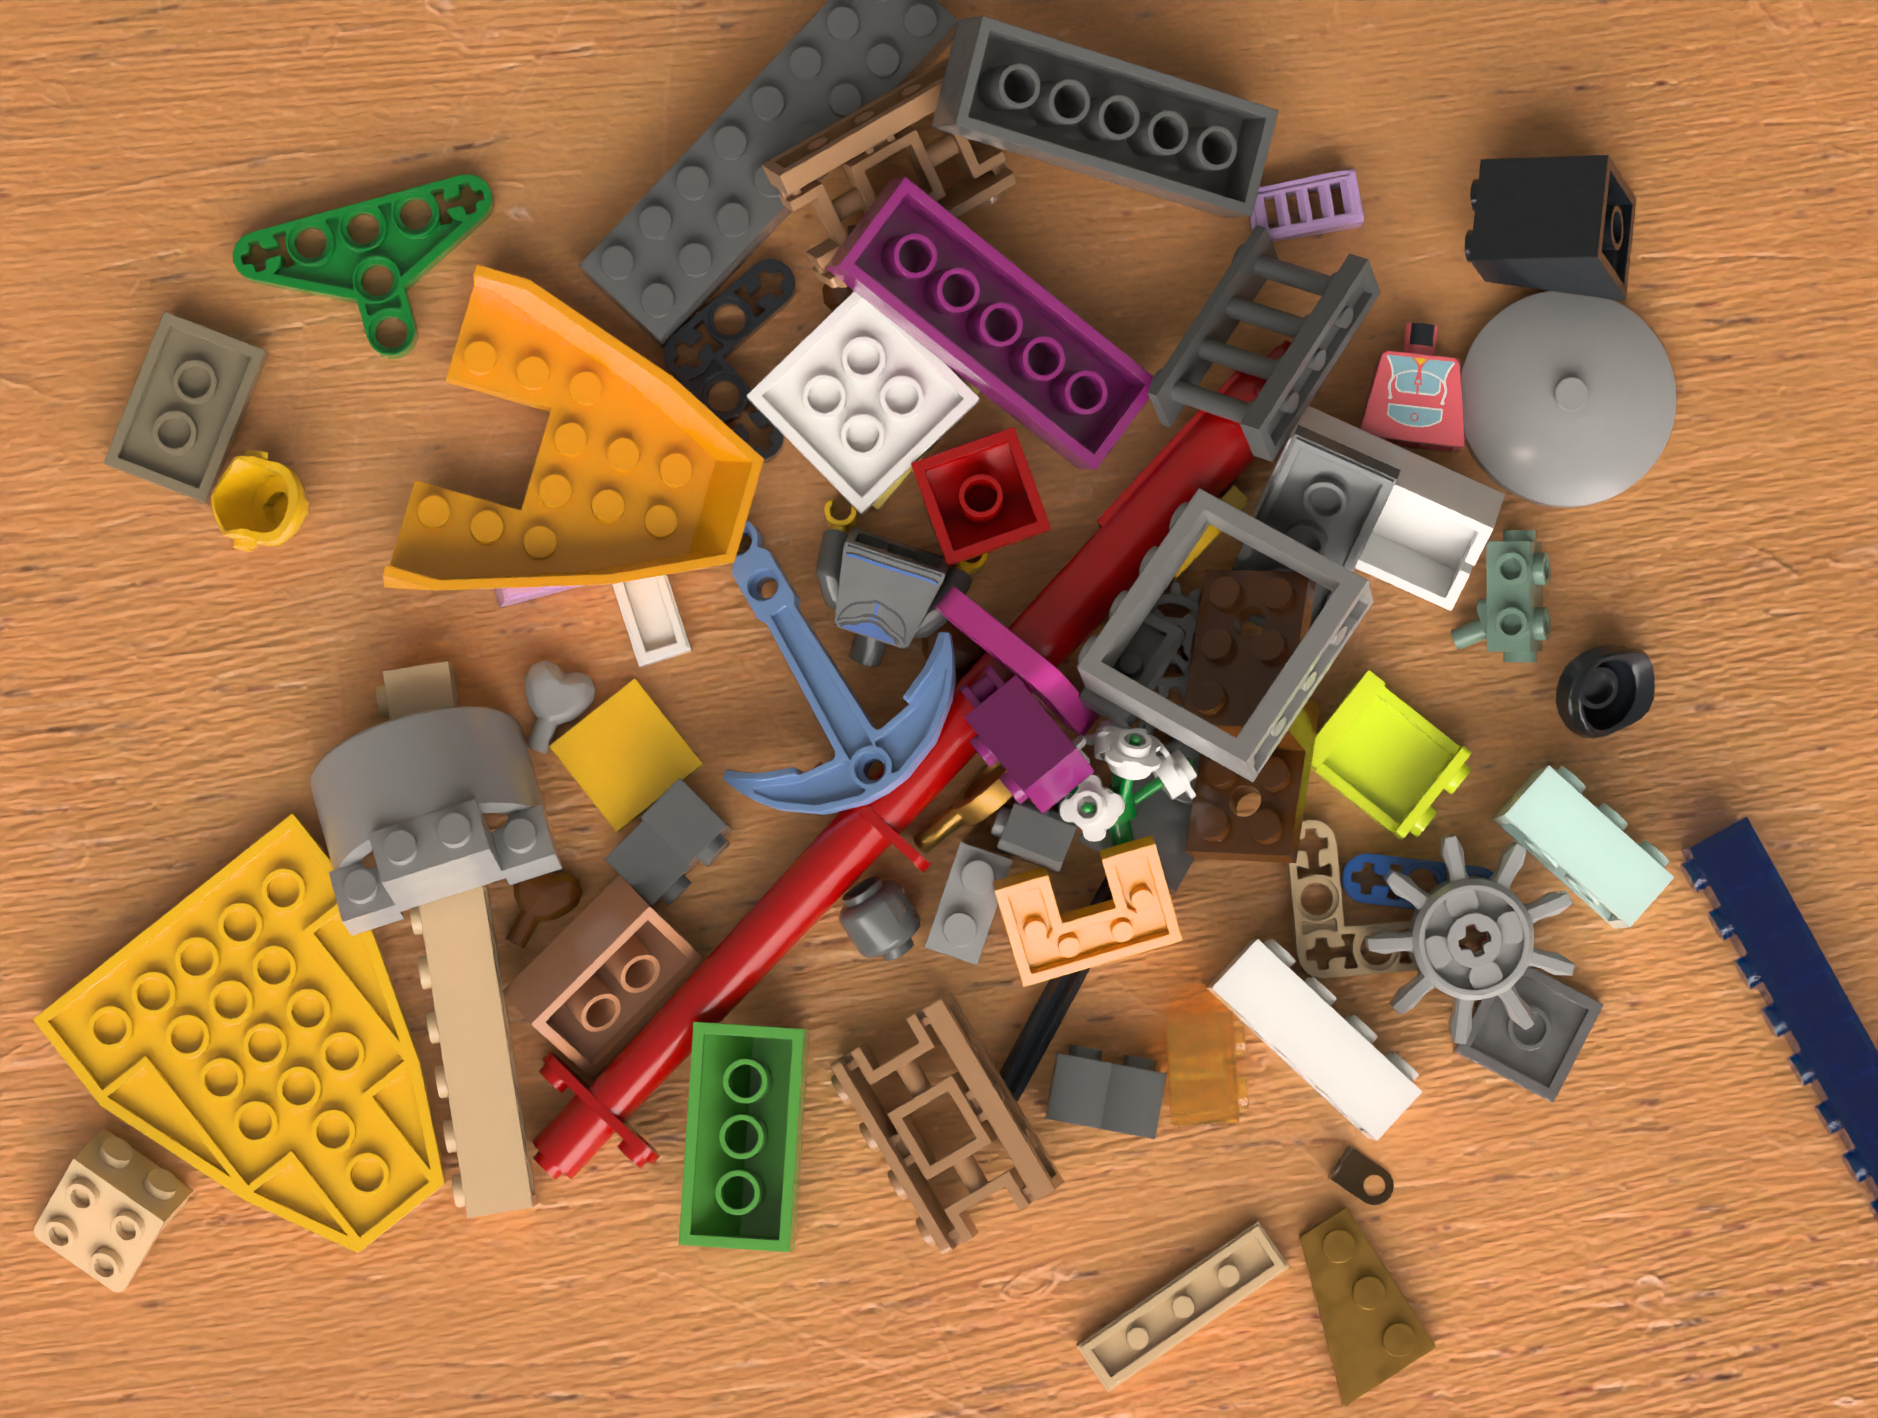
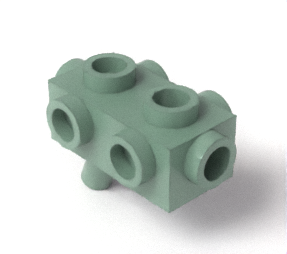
M1536 530L1503 531V541L1486 542L1487 598L1479 599L1477 614L1479 618L1452 629L1451 635L1459 650L1487 639V652H1503V662H1537V651H1542V640H1548L1550 636V612L1547 607H1542V585L1549 584L1550 558L1547 552H1542V542L1536 541Z

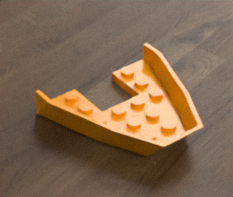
M476 265L473 290L448 369L446 382L548 411L550 415L521 510L415 480L390 565H386L384 569V588L438 591L606 585L735 563L764 458L673 376L529 279Z

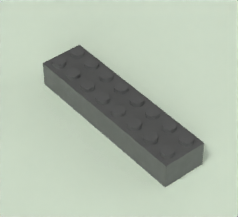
M829 0L582 261L579 266L583 274L664 348L670 337L690 321L792 212V210L782 204L778 196L780 195L778 188L770 184L761 165L924 72L954 40L958 19L937 0ZM828 173L817 178L816 180L820 182Z

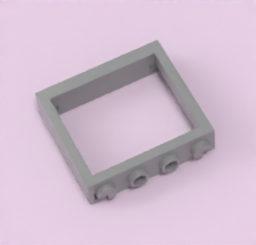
M1199 488L1189 503L1183 502L1177 508L1170 521V532L1159 547L1153 546L1146 553L1139 568L1140 576L1129 592L1124 590L1116 597L1109 611L1110 620L1099 636H1091L1084 644L1079 654V665L1077 668L1087 689L1249 781L1254 782L1374 601L1367 579ZM1209 524L1334 592L1237 738L1112 668Z

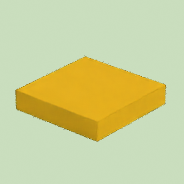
M635 678L549 746L616 832H620L649 809L679 778L684 781L703 766V763Z

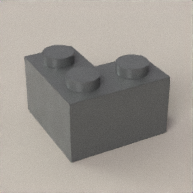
M679 778L640 817L643 821L605 860L651 906L655 907L661 900L670 906L692 884L686 875L700 861L707 867L710 866L730 846L731 843L725 836L732 829Z

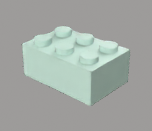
M1548 765L1535 770L1492 820L1516 842L1527 848V851L1614 929L1631 927L1674 879V876L1665 869L1670 861L1648 841L1644 840L1640 844L1624 833L1623 830L1628 824L1611 807L1605 803H1602L1599 807L1594 806L1581 794L1586 789V786L1568 769L1560 766L1557 770Z

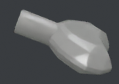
M546 660L531 665L525 677V692L528 704L537 716L527 747L547 754L557 725L574 720L592 704L595 687L590 676L580 672L564 673L557 664Z

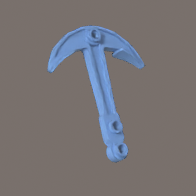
M746 521L742 536L749 535L751 545L747 551L737 553L732 567V576L756 617L768 625L835 751V757L833 760L807 772L794 767L763 773L738 772L726 769L723 780L738 792L758 803L780 811L827 815L868 805L889 794L906 781L938 741L953 702L956 680L952 635L945 632L938 633L934 648L924 668L903 696V699L909 705L885 726L877 729L801 611V599L777 558L770 551L763 549L764 539L761 531L755 525ZM775 580L777 582L776 593L769 598H764L762 595L763 585L767 581ZM875 762H882L885 768L884 774L878 780H871L868 775L870 766Z

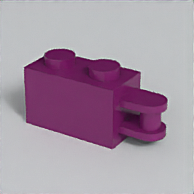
M988 665L983 669L986 675L970 688L964 684L959 689L975 708L964 717L977 733L969 742L990 767L998 760L1005 767L1007 772L999 779L1019 804L1030 798L1041 813L1044 814L1095 771L1017 675L1004 683L993 668Z

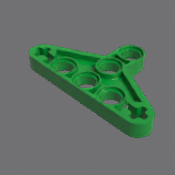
M472 174L458 175L250 232L242 236L236 243L233 250V263L243 277L256 284L358 303L365 333L371 347L383 357L399 359L408 355L414 349L418 339L417 326L407 291L491 216L494 208V196L488 184L480 177ZM465 187H471L475 195L483 194L484 199L476 202V212L467 214L463 206L447 209L453 221L441 225L442 211L434 195L443 193V199L447 204L460 200L462 198L461 189ZM421 200L426 202L431 208L432 216L430 222L421 229L413 230L407 228L401 219L402 210L407 203ZM360 215L373 216L379 223L377 237L366 244L354 242L349 235L351 222ZM308 229L320 230L326 237L327 244L325 250L315 258L303 257L297 250L296 243L298 237ZM286 236V249L295 262L294 266L284 268L285 259L282 255H278L265 260L266 269L258 272L253 264H245V259L253 255L252 247L260 244L266 252L282 249L277 238ZM382 266L389 269L393 275L392 287L381 296L370 295L363 287L364 276L369 269ZM392 318L402 320L407 327L406 340L396 348L382 346L377 339V331L381 323Z

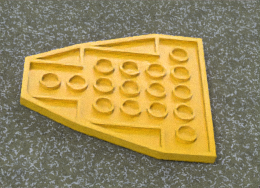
M292 813L37 1015L33 1021L100 1106L245 1201L359 1253L445 1185L447 1181L422 1061L375 931L372 929L351 936L342 922L329 872L333 871L330 857L298 816Z

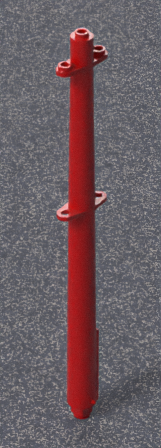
M1285 340L1280 346L1277 345L1267 357L1277 360L1279 357L1284 356L1291 342ZM1236 370L1217 392L1250 402L1256 399L1267 380ZM1199 410L1096 520L1099 526L1097 532L1008 629L1057 669L1109 615L1110 608L1116 597L1124 590L1129 592L1140 576L1139 568L1146 553L1153 546L1159 547L1170 532V521L1177 508L1183 502L1189 503L1199 488L1219 499L1255 461L1257 457L1253 455L1240 423ZM986 652L955 685L953 702L938 741L912 775L889 794L874 802L840 811L591 1086L553 1052L549 1051L542 1060L545 1064L539 1070V1073L561 1093L569 1087L576 1094L532 1141L539 1150L533 1156V1159L549 1175L558 1179L564 1173L573 1179L615 1133L623 1138L617 1147L636 1166L642 1169L647 1162L654 1164L660 1157V1154L627 1120L692 1053L693 1023H720L891 844L899 849L923 873L931 866L900 834L978 753L969 742L977 733L964 718L975 708L959 689L964 684L970 688L986 675L983 669L988 665L993 668L1004 683L1015 676L1011 671ZM819 761L813 768H816L822 765L823 763ZM884 764L870 778L871 780H878L882 777L885 770Z

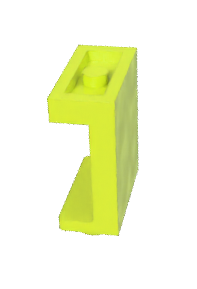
M1368 670L1316 733L1311 770L1398 840L1404 839L1409 832L1418 837L1437 814V811L1430 805L1441 791L1445 789L1448 793L1452 794L1472 770L1465 764V761L1472 752L1465 746H1459L1388 690L1384 686L1386 683Z

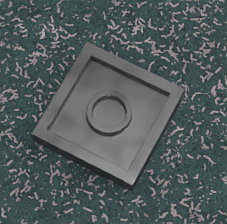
M1528 966L1514 986L1519 996L1530 1007L1535 1025L1524 1030L1508 1016L1503 1002L1497 995L1479 1000L1472 1014V1029L1466 1044L1457 1043L1454 1052L1554 1103L1603 1004Z

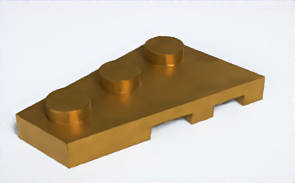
M1343 1207L1299 1236L1343 1407H1346L1437 1348L1347 1207Z

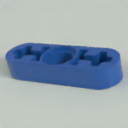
M1361 854L1351 858L1344 865L1340 878L1343 891L1355 902L1415 910L1416 908L1411 902L1398 895L1397 899L1387 898L1389 886L1375 885L1371 886L1369 894L1360 893V884L1351 881L1352 872L1361 871L1364 863L1372 864V873L1385 876L1389 871L1390 864L1399 865L1401 867L1399 873L1407 876L1415 869H1424L1434 876L1437 886L1446 881L1444 871L1447 870L1444 862L1377 854ZM1465 865L1468 876L1476 875L1489 879L1493 875V872L1487 868Z

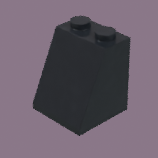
M1609 155L1481 159L1479 179H1474L1471 184L1470 199L1475 215L1473 230H1468L1465 236V255L1467 261L1472 263L1485 282L1612 300H1626L1636 198Z

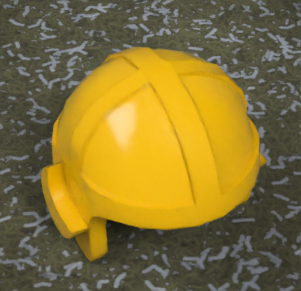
M247 450L244 451V456L234 457L211 496L212 509L220 531L223 535L233 539V548L253 552V548H257V544L280 546L299 531L309 515L310 502L299 476L291 467L267 460L268 452Z

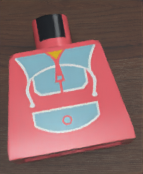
M1406 323L1403 352H1381L1358 425L1359 429L1399 447L1459 453L1464 447L1465 435L1460 362L1456 358L1435 356L1438 326L1425 323Z

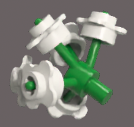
M1105 720L1099 723V728L1096 729L1094 734L1080 735L1072 743L1089 764V757L1081 749L1085 744L1094 745L1095 758L1108 763V767L1111 770L1112 787H1102L1101 779L1091 774L1055 805L1057 806V813H1060L1064 821L1074 822L1083 830L1085 839L1094 842L1100 841L1105 837L1106 830L1110 829L1113 846L1134 841L1130 820L1138 816L1137 804L1161 788L1172 800L1186 792L1190 799L1196 797V794L1190 785V781L1196 778L1197 775L1192 768L1193 761L1191 758H1186L1179 749L1170 755L1160 740L1152 735H1148L1146 729H1132V726L1128 729L1112 720ZM1157 751H1159L1161 754L1158 757L1156 756ZM1152 772L1155 778L1133 793V780L1144 779Z

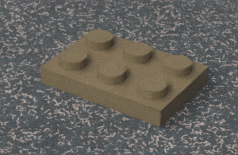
M164 311L104 464L208 505L269 353L266 350Z

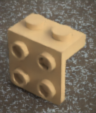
M103 1128L73 1158L34 1227V1234L41 1242L110 1290L122 1292L132 1281L160 1231L185 1206L193 1189L178 1180L171 1172L162 1169L133 1149L125 1140L116 1137Z

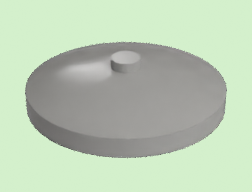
M1546 291L1525 297L1502 310L1488 322L1471 344L1460 369L1464 442L1478 466L1498 486L1510 494L1536 505L1551 508H1580L1594 505L1619 495L1641 479L1655 464L1663 452L1673 428L1677 397L1673 369L1668 355L1651 328L1633 311L1612 299L1555 291Z

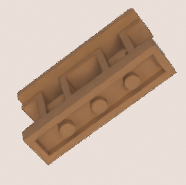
M949 58L761 165L770 184L778 188L780 192L778 196L784 206L795 212L812 202L828 239L806 251V254L815 265L812 269L817 279L831 288L848 287L825 268L848 237L841 221L861 209L865 214L877 199L865 171L900 150L905 149L921 183L918 187L958 220H960L959 216L975 207H986L996 203L1004 197L1007 188L1018 182L1014 172L1008 169L1004 163L1007 160L1003 151L989 145L974 154L967 138L943 131L945 136L924 147L917 130L909 126L936 111ZM955 156L962 173L968 177L944 190L934 167ZM842 165L852 189L831 201L823 184L816 179Z
M951 992L906 1018L920 1043L880 1066L867 1043L830 1064L835 1073L831 1076L835 1091L845 1104L849 1105L852 1103L863 1120L859 1124L863 1138L874 1152L879 1150L882 1152L891 1167V1170L887 1172L891 1185L903 1200L910 1199L920 1216L916 1218L920 1234L929 1246L934 1247L937 1245L943 1255L979 1233L966 1211L969 1207L1006 1187L1017 1207L1021 1210L1033 1201H1037L1053 1192L1064 1182ZM942 1042L959 1072L931 1086L915 1058ZM896 1070L913 1098L886 1114L870 1085ZM949 1091L976 1138L936 1161L909 1114ZM999 1137L1015 1166L988 1182L972 1154ZM954 1166L969 1193L943 1209L927 1180Z

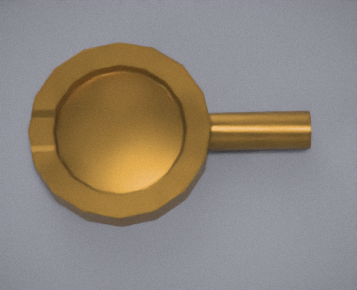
M999 760L991 767L985 764L959 793L954 804L913 837L916 846L922 852H930L963 823L966 822L968 825H974L982 821L1013 796L999 779L1007 772Z

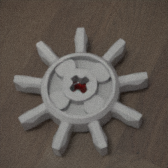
M1451 833L1441 836L1440 854L1446 866L1447 881L1426 892L1421 890L1405 874L1391 869L1385 874L1383 879L1393 893L1408 900L1416 908L1408 931H1379L1365 936V947L1369 951L1381 954L1410 951L1419 969L1416 976L1400 987L1389 1002L1399 1015L1414 1008L1427 992L1436 987L1453 997V1008L1448 1024L1450 1038L1454 1043L1466 1044L1472 1029L1474 1001L1491 998L1496 995L1503 1002L1508 1016L1524 1030L1535 1025L1530 1007L1519 996L1514 984L1521 978L1528 966L1541 968L1553 975H1573L1575 964L1558 952L1544 951L1534 947L1533 924L1536 921L1557 915L1573 903L1569 893L1564 890L1548 892L1526 904H1523L1510 891V885L1515 875L1523 866L1527 848L1512 841L1501 853L1498 865L1489 879L1468 876L1465 868L1464 849L1457 837ZM1468 925H1472L1479 932H1484V936L1477 939L1478 948L1474 951H1471L1464 944H1459L1458 941L1466 937L1465 927Z

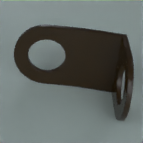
M1349 1145L1328 1175L1329 1179L1370 1205H1379L1386 1202L1391 1197L1394 1188L1393 1179L1385 1169ZM1371 1175H1378L1385 1182L1384 1192L1377 1197L1369 1196L1363 1187L1365 1179Z

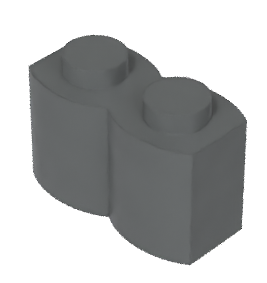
M1015 800L1013 806L1005 803L1001 806L990 836L1000 839L996 850L1039 867H1046L1047 870L1058 874L1077 825L1074 822L1064 821L1060 813L1048 809L1042 814L1034 803L1025 800L1019 804Z
M1070 1045L1068 1055L1056 1053L1045 1119L1155 1139L1167 1077L1166 1073L1155 1071L1157 1061L1124 1055L1122 1065L1101 1061L1102 1050L1077 1045Z

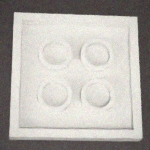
M855 291L747 395L748 400L861 515L911 468V463L918 461L980 399L943 361Z

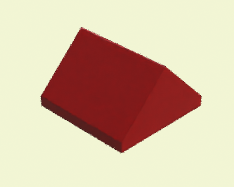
M1015 427L911 463L932 530L947 567L1051 531L1049 520Z

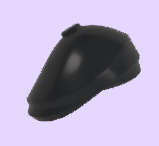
M1617 644L1597 646L1572 659L1564 667L1556 687V706L1565 726L1581 737L1594 739L1608 736L1642 719L1649 711L1654 699L1655 677L1652 663L1648 655L1641 649H1630Z

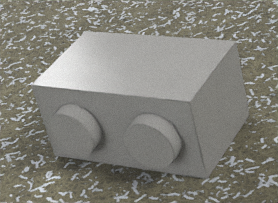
M960 842L925 948L977 965L998 905L993 881L1007 878L1013 860Z

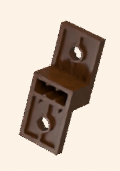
M1206 569L1183 708L1237 738L1308 632L1316 582L1296 571ZM1253 615L1265 616V625L1259 634L1249 638L1241 636V627L1246 619ZM1311 696L1254 782L1249 781L1204 754H1200L1194 791L1196 797L1193 798L1185 852L1191 858L1296 863L1320 706ZM1249 793L1261 795V804L1255 813L1246 817L1237 815L1236 808L1243 796Z

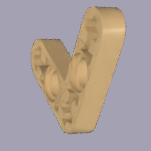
M1319 820L1303 821L1300 840L1305 838L1306 829H1314L1316 838H1325L1326 848L1317 851V868L1328 864L1330 877L1314 874L1300 880L1298 879L1297 867L1309 868L1306 851H1298L1296 863H1287L1295 955L1298 966L1304 973L1314 978H1334L1419 970L1410 951L1406 952L1410 960L1408 964L1399 963L1401 951L1391 953L1388 960L1380 965H1372L1364 960L1360 947L1365 936L1379 931L1396 932L1398 929H1406L1408 931L1411 921L1345 927L1337 841L1334 832L1327 824ZM1319 883L1330 891L1332 897L1331 905L1324 914L1312 915L1302 907L1300 901L1301 893L1309 884ZM1342 935H1353L1350 953L1355 968H1344L1346 957L1327 960V969L1318 970L1316 961H1307L1306 950L1315 948L1316 938H1324L1326 947L1345 946Z

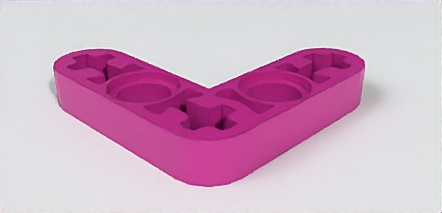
M952 586L935 606L936 610L957 629L1014 675H1017L1043 705L1077 735L1084 736L1100 718L1098 713L1082 705L1079 699L1081 694L1059 670L960 590Z

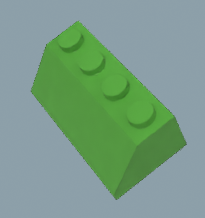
M706 1022L693 1023L678 1245L791 1252L795 1249L810 1029Z

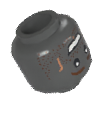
M874 876L858 883L845 893L842 898L845 905L840 910L839 920L857 951L862 956L874 958L883 955L886 961H891L904 955L914 946L911 937L919 929L921 919L903 887L898 882L892 880L882 881L879 876Z

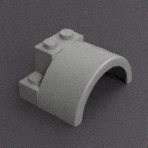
M454 706L429 709L396 717L369 727L346 739L328 752L319 761L312 773L310 780L311 790L333 868L329 875L342 922L351 936L403 920L402 911L506 878L509 885L563 869L522 727L514 717L503 711L478 706ZM483 813L508 815V821L505 825L490 832ZM373 850L377 867H365L361 861Z

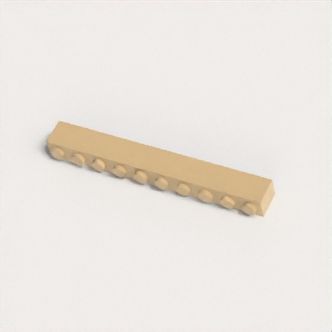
M449 661L382 671L384 685L376 686L377 704L381 718L390 717V719L429 709L460 706L454 665ZM488 884L410 909L413 932L415 935L423 934L426 956L418 957L421 985L423 989L432 988L435 1010L426 1012L428 1033L432 1044L440 1043L443 1059L442 1065L435 1066L437 1090L440 1098H449L452 1119L443 1121L445 1142L448 1153L457 1152L460 1174L452 1175L454 1200L457 1208L466 1207L467 1218L532 1208L538 1205L505 994L503 993L504 986Z

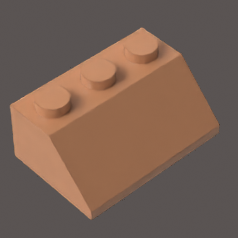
M619 874L503 990V993L535 1029L593 1079L645 1027L705 961V958L654 906H651Z

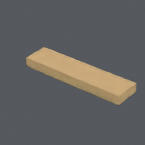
M1256 1221L1076 1346L1106 1391L1109 1392L1284 1272L1289 1266L1260 1223Z

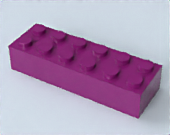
M906 177L889 181L825 267L1079 470H1096L1149 399L1147 392L1150 389L1154 376Z

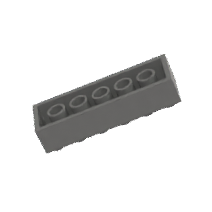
M978 16L958 20L932 128L1224 218L1249 217L1253 214L1279 110L986 16Z

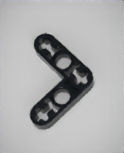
M768 259L755 264L666 342L663 352L664 362L671 375L725 424L740 418L747 410L749 404H752L747 398V395L752 390L725 359L788 306L794 297L796 290L794 275L790 268L782 261ZM767 273L768 276L773 278L780 273L784 277L780 283L783 294L778 298L771 293L763 296L756 303L757 307L764 310V312L755 317L748 302L737 296V294L741 290L746 289L751 298L762 287L759 279L762 274ZM725 306L738 307L745 315V325L735 335L721 334L714 325L716 313ZM702 324H705L711 338L723 347L714 353L711 345L707 344L698 353L701 364L697 368L693 369L688 364L679 368L675 365L680 358L676 348L682 343L689 348L697 345L703 339V336L695 330ZM720 382L732 383L740 393V399L736 407L727 412L715 410L711 407L708 399L712 387ZM757 409L756 412L749 414L748 417L760 430L767 426L773 429L769 436L772 446L766 451L760 446L753 449L764 458L763 463H768L775 459L782 451L784 435ZM739 422L734 432L748 443L750 441L749 433Z

